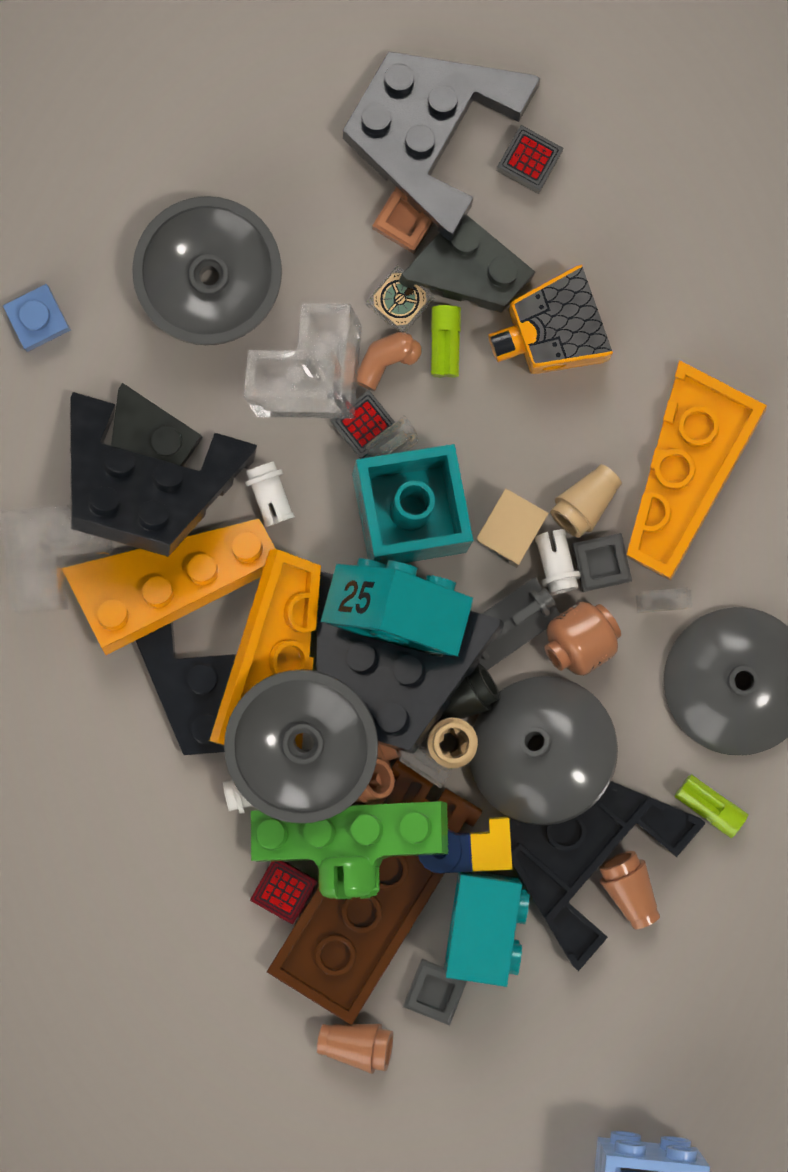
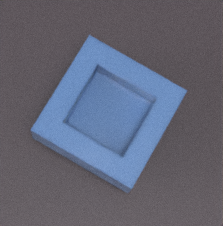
M47 284L3 305L23 348L27 352L71 331Z

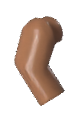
M397 332L374 341L369 346L353 382L368 390L375 391L387 366L397 362L412 365L418 361L422 352L420 343L414 340L412 335L405 332Z

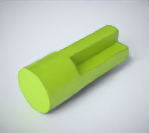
M452 305L433 306L431 316V375L438 378L459 377L461 307Z
M692 774L685 779L674 796L730 838L736 835L748 817L745 811L725 799Z

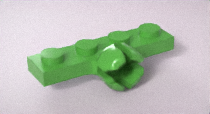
M442 801L355 805L348 807L331 818L313 823H291L272 818L259 810L251 811V861L313 860L319 868V892L322 896L330 899H352L353 897L365 899L376 896L380 891L379 867L383 859L390 856L448 854L447 803Z

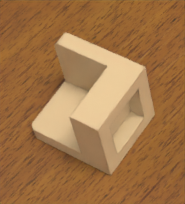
M505 488L477 536V541L508 559V563L517 568L549 513Z

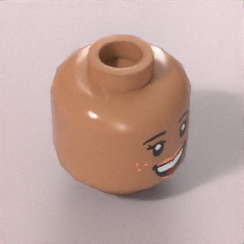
M579 602L551 620L546 630L549 643L544 648L548 658L558 670L562 671L567 668L575 675L584 676L616 654L618 651L617 639L621 636V630L615 618L603 605L593 606L588 602Z

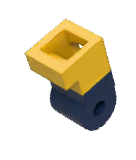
M489 817V831L455 833L448 829V854L418 855L419 860L426 869L435 873L512 869L509 817Z

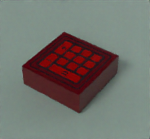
M271 861L250 901L293 925L318 880L285 861Z

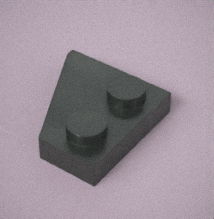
M466 215L452 241L444 238L439 233L401 274L398 282L404 287L412 289L414 285H419L443 292L442 297L460 302L472 301L479 307L502 313L529 283L535 271Z
M122 383L118 389L111 446L184 466L203 438L202 435Z

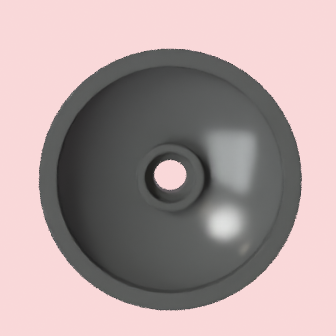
M201 196L182 200L169 206L149 223L135 249L132 267L133 283L136 295L144 311L153 323L165 333L190 344L204 346L219 345L245 336L267 317L279 294L282 279V263L273 234L262 219L253 211L229 199ZM207 270H215L219 273V279L213 285H205L201 281L203 273Z
M732 607L716 610L698 618L679 635L671 647L666 660L664 693L668 708L675 722L688 737L714 752L742 756L766 751L788 738V626L760 610ZM740 671L747 672L752 680L751 686L744 691L738 689L734 681L736 674Z
M304 669L288 670L263 679L240 699L229 718L224 742L225 759L235 786L242 796L256 809L281 821L313 823L341 813L350 807L364 792L372 778L377 762L378 735L368 707L362 698L346 683L319 671ZM300 733L311 735L314 741L313 747L308 750L300 749L295 742L296 736Z
M531 677L502 689L499 692L500 698L491 703V710L480 713L473 726L478 739V747L475 756L470 761V768L480 792L498 811L509 818L526 824L552 825L566 822L581 815L591 808L604 794L612 780L617 764V735L607 710L587 689L575 682L559 677ZM538 735L543 736L545 740L543 747L538 751H530L528 744L531 738Z

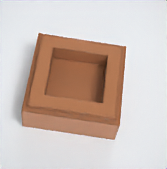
M396 186L372 225V229L414 254L434 222L423 212L419 213L407 202L408 197Z

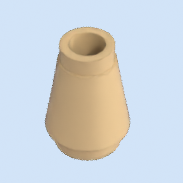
M600 464L595 470L556 497V505L550 513L561 528L565 529L570 535L580 538L585 531H593L615 495L616 490L622 485V482L614 471Z
M447 718L439 721L432 728L428 737V749L431 757L438 764L446 768H459L466 765L473 759L478 747L475 730L469 723L459 718ZM446 733L452 734L456 739V747L451 752L443 751L440 743L444 741V734Z

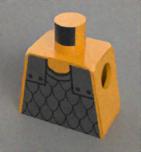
M582 265L566 271L512 301L509 313L514 326L488 334L497 362L524 354L531 374L601 364L609 361L613 354Z

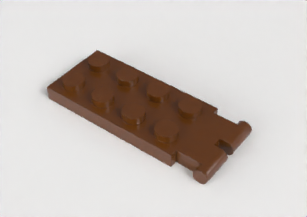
M398 758L392 767L394 779L396 780L393 791L382 804L431 802L425 797L434 783ZM448 788L444 789L437 800L447 803L448 829L455 833L459 832L464 822L473 827L483 810ZM418 855L390 856L383 859L379 867L380 891L376 896L370 898L330 899L322 896L318 887L268 968L267 973L352 1025L445 874L431 872L426 869L420 862Z

